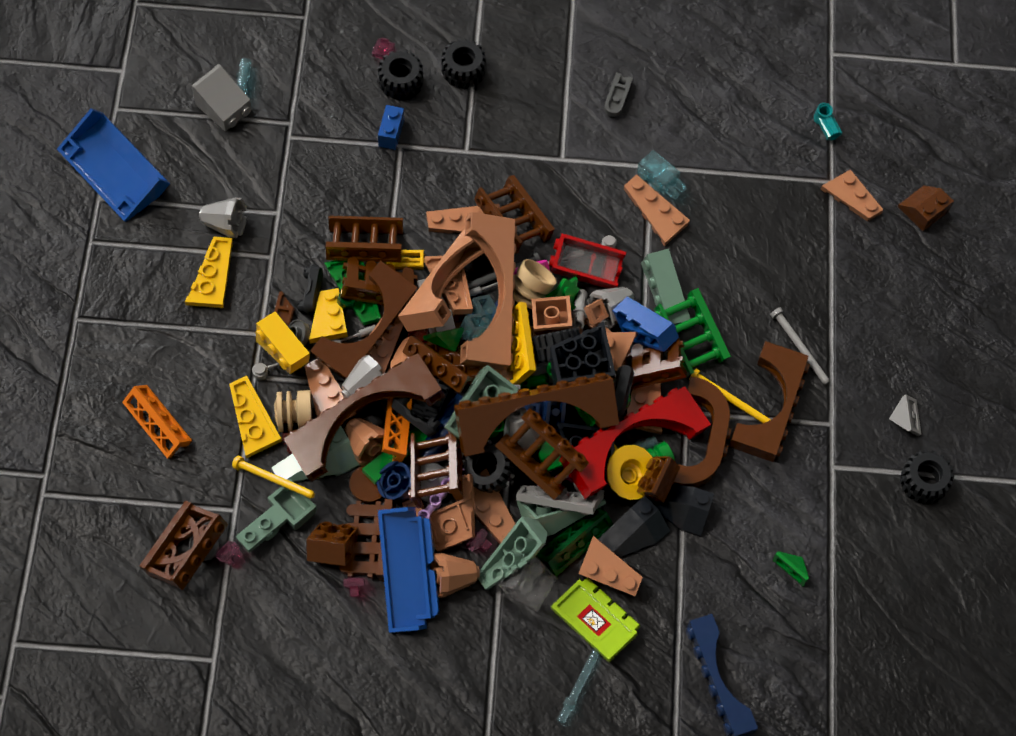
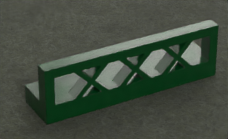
M598 508L594 512L596 515L593 518H589L592 516V514H589L570 524L537 553V559L547 564L554 576H558L588 550L593 536L599 539L613 525L606 511ZM548 552H552L549 556H545Z

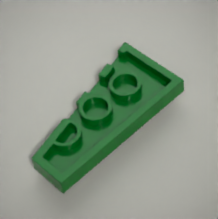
M333 260L325 262L326 269L341 291L343 277H346V269H343V264L347 263V261ZM359 261V265L364 266V262ZM359 272L358 280L365 281V273ZM356 301L355 306L352 308L363 326L379 322L381 319L377 304Z

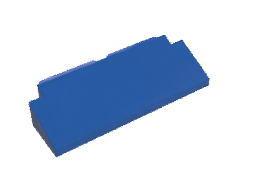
M416 507L378 510L389 633L427 629L426 618H434L439 613L436 573L434 570H430V563L434 561L431 521L429 518H425V516L416 517Z

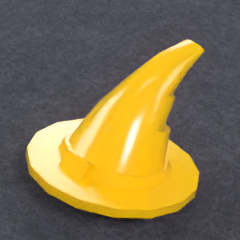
M614 444V453L609 458L606 473L611 489L619 497L627 500L644 497L637 492L639 488L638 482L647 471L646 465L652 458V455L637 445H624L618 449Z

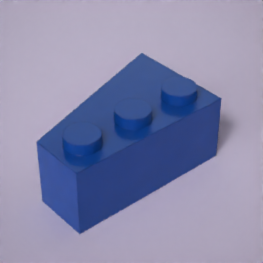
M628 296L612 310L622 332H638L633 342L664 352L679 338L676 326L672 322Z

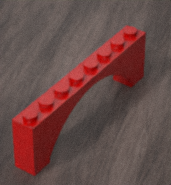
M685 386L679 390L674 388L667 393L668 396H660L653 401L654 404L650 406L648 404L643 405L636 414L634 412L627 414L623 418L624 420L619 422V425L609 426L607 430L602 428L593 434L594 437L590 439L585 437L578 442V446L573 447L576 451L582 453L589 462L582 472L575 469L569 475L584 499L601 491L607 484L604 480L606 458L612 443L622 433L638 427L655 426L677 431L686 435L690 440L704 432L711 425ZM563 456L559 459L564 468L569 464Z

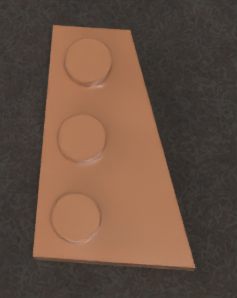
M851 170L821 186L820 190L825 193L828 192L834 196L836 201H841L849 206L851 211L867 222L883 212L882 207Z

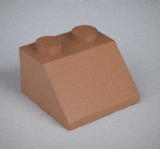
M570 296L531 299L534 331L573 328Z

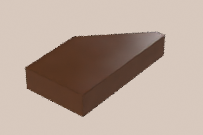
M279 291L274 312L289 326L295 310L284 296V293Z

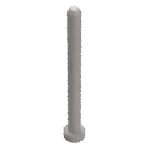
M782 308L775 309L770 316L773 319H777L802 354L809 356L807 362L821 382L825 385L828 384L829 378L782 315L784 312Z

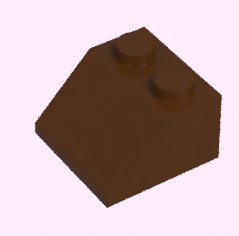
M924 185L897 207L924 231L947 214L954 201L941 188Z

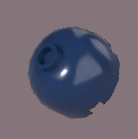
M397 461L386 464L380 471V480H377L379 493L384 498L391 499L394 502H402L409 499L411 467Z

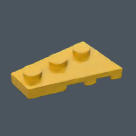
M338 288L319 292L309 337L310 344L317 343L321 336L328 340L348 337L343 309L337 303Z

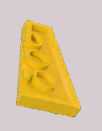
M213 237L206 252L205 260L198 270L197 278L191 286L190 294L185 300V305L224 307L233 244L232 238Z
M519 302L512 309V316L514 317L512 335L514 340L511 346L513 362L510 365V371H513V380L509 381L514 385H520L536 371L534 347L532 345L531 328L529 325V312L525 302Z
M245 376L230 383L246 459L282 442L248 377Z

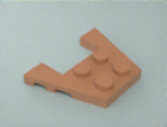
M472 474L463 476L464 499L436 510L430 515L432 538L437 552H442L475 538ZM422 499L421 508L417 509L416 507V517H418L420 510H425ZM410 500L402 503L404 507H416L414 502Z

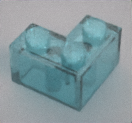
M490 295L472 299L473 312L465 316L460 326L464 330L462 337L465 342L481 336L492 322L497 307Z

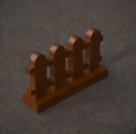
M354 257L349 258L347 263L343 264V269H346V277H343L342 280L343 286L340 298L384 305L378 288L369 280V274L376 267L377 263L370 260L367 261L366 266L359 265L358 259ZM386 264V265H388L390 268H392L394 271H396V268H395L394 265H392V264ZM405 267L402 272H397L413 285L414 281H417V275H414V271L410 267ZM359 272L365 273V281L358 280Z
M678 338L665 350L668 351L667 360H663V351L651 347L644 349L642 344H635L632 347V352H629L624 360V365H627V360L632 359L634 378L631 389L686 378L687 371L682 364L684 363V358L681 356V348L684 347L683 340L680 341ZM646 355H650L649 364H645Z
M385 499L384 505H382L381 501H376V505H364L361 501H356V504H351L347 507V514L354 518V523L348 524L358 527L352 558L346 566L339 565L341 572L347 574L348 578H353V574L367 575L368 579H373V576L377 575L380 581H384L381 541L377 543L378 537H380L378 510L396 508L393 500ZM360 518H374V524L360 523ZM358 536L372 537L371 542H357ZM356 555L370 556L369 561H355Z

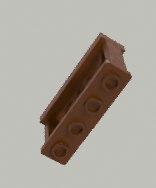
M185 500L139 566L148 576L183 590L224 532L228 523L221 515L197 507ZM198 516H199V517H202V518L196 523L195 520L198 518ZM193 535V547L189 551L177 556V546L181 540ZM172 566L175 570L173 575H171ZM162 567H166L165 573L160 571Z

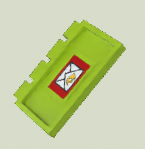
M586 578L583 582L579 579L551 605V609L602 657L610 662L638 635L637 630L640 624L631 616L624 620L623 618L627 613L616 603L609 606L613 600L601 589L594 593L598 586L589 578Z

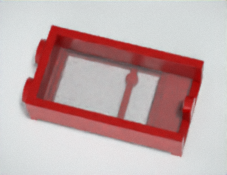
M563 233L559 239L556 238L553 247L556 253L555 256L551 255L549 266L552 267L550 271L552 274L555 273L569 278L576 276L579 281L607 289L617 288L618 277L622 271V262L626 256L625 251Z

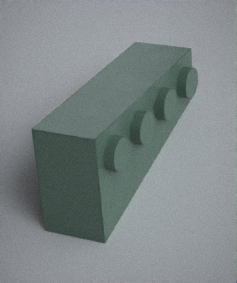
M669 249L647 254L641 265L656 307L662 304L665 310L685 301ZM686 308L668 316V318L674 325H678L689 320L690 316Z

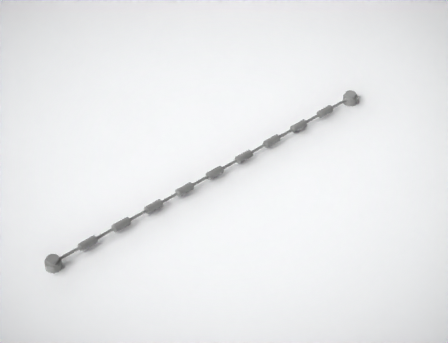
M608 235L602 239L601 245L616 248L617 241L613 236ZM577 250L566 254L567 257L562 258L561 262L567 259L571 261L585 256L584 253L587 252ZM496 282L483 288L479 286L470 289V297L479 295L483 290L494 287L498 283ZM375 325L358 330L359 333L331 341L341 343L357 336H367L375 328ZM263 363L255 364L252 368L254 378L257 380L265 379L268 376V369L278 366L279 363L266 366Z

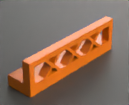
M148 385L134 386L122 403L167 459L172 458L179 447L189 446L192 442V439ZM134 397L137 399L138 408L131 404V400ZM143 411L149 414V422L143 419ZM154 425L159 426L160 436L156 435ZM166 439H169L173 444L170 450L166 447Z
M388 398L382 452L393 455V461L402 462L407 454L410 422L399 413L396 418L392 413L393 408L391 407L393 398ZM410 399V401L406 405L407 408L410 410L412 406V399ZM393 424L396 425V433L390 428ZM394 440V448L388 447L389 441Z

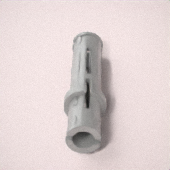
M580 289V294L578 291L575 299L576 308L572 311V327L579 330L580 325L581 329L584 328V320L587 318L584 307L587 304L588 293L583 289Z

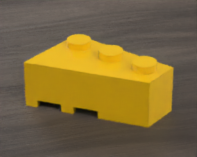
M276 312L256 323V342L279 363L282 369L291 374L309 363L310 353Z

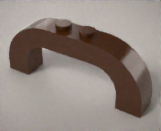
M691 376L687 390L696 403L706 408L710 413L712 424L704 460L694 466L679 465L680 469L673 484L700 488L714 477L722 457H726L728 446L725 445V440H729L731 428H728L730 410L725 396L715 385L704 379Z

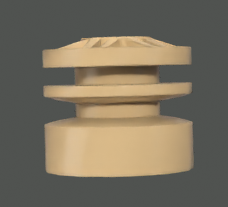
M525 259L518 267L517 274L513 275V280H515L513 298L518 303L525 302L527 308L532 309L531 299L545 298V294L550 293L556 285V279L540 263L531 259Z
M311 390L297 391L296 400H292L290 391H287L286 400H283L282 392H277L274 410L275 422L279 432H284L285 423H288V430L291 432L294 423H297L298 428H301L308 420L313 419Z

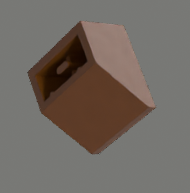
M656 456L648 461L646 465L647 471L638 482L639 488L637 492L656 503H664L680 466L669 456Z
M320 522L306 539L307 561L346 566L353 555L358 527L351 526L350 524L337 525L331 522Z

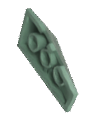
M487 365L479 371L461 401H479L481 397H498V394L505 392L513 394L519 388ZM454 410L444 428L459 439Z
M604 498L597 507V509L606 504V500ZM517 501L521 516L538 520L548 533L547 536L557 533L586 516L576 511H563L554 507L545 508L542 505L525 504Z
M521 516L480 569L478 580L486 590L531 561L544 546L548 533L538 520Z

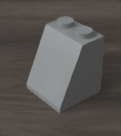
M220 64L192 85L196 106L224 131L234 127L242 117H246L252 110L250 99Z

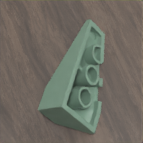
M340 426L329 448L326 462L328 472L317 479L329 475H343L360 466L355 459L350 441L342 426ZM293 454L271 467L275 475L287 480L291 479L294 483L308 479Z

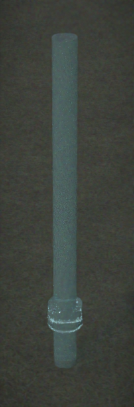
M594 648L569 697H566L562 704L564 707L557 719L562 724H565L570 712L574 710L577 704L576 700L599 656V653Z

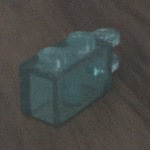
M654 150L638 163L637 173L640 178L648 181L656 191H660L663 195L667 193L676 199L679 194L672 186L682 192L687 189L686 185L679 179L680 171Z

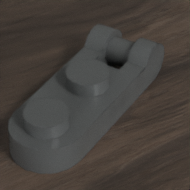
M616 72L604 107V111L608 116L616 117L622 112L633 77L628 76L627 78Z

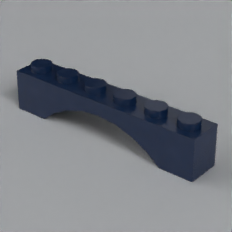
M713 614L689 621L686 634L688 639L694 643L693 651L695 657L701 661L702 675L708 679L710 684L708 685L711 697L716 699V710L718 715L723 717L725 722L723 727L726 735L748 736L754 734L758 727L751 709L740 703L729 692L719 675L715 652L720 632Z

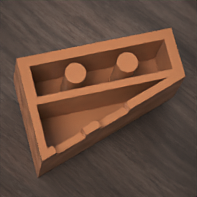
M593 536L579 574L636 597L643 577Z

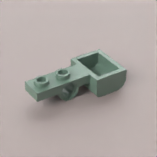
M281 486L268 497V502L272 507L235 536L236 540L250 553L264 540L272 539L278 533L279 528L286 522L294 530L300 528L316 513L317 506L308 497Z

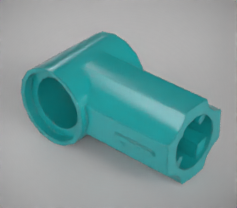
M821 103L817 107L813 119L816 124L820 125L826 139L832 141L841 136L842 131L832 114V106L828 103Z

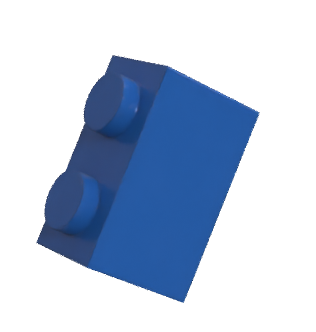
M386 105L378 132V147L396 150L404 123V108Z

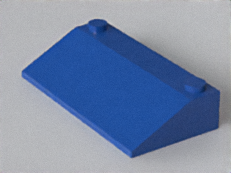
M92 108L57 148L63 157L125 222L156 200L170 185L166 178L102 112Z

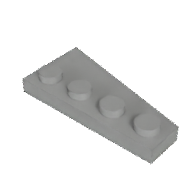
M522 485L516 493V501H521L525 504H538L545 508L554 507L563 511H576L583 515H593L604 498L603 490L584 499L580 491L568 492L567 488H564L559 496L553 500L539 486Z

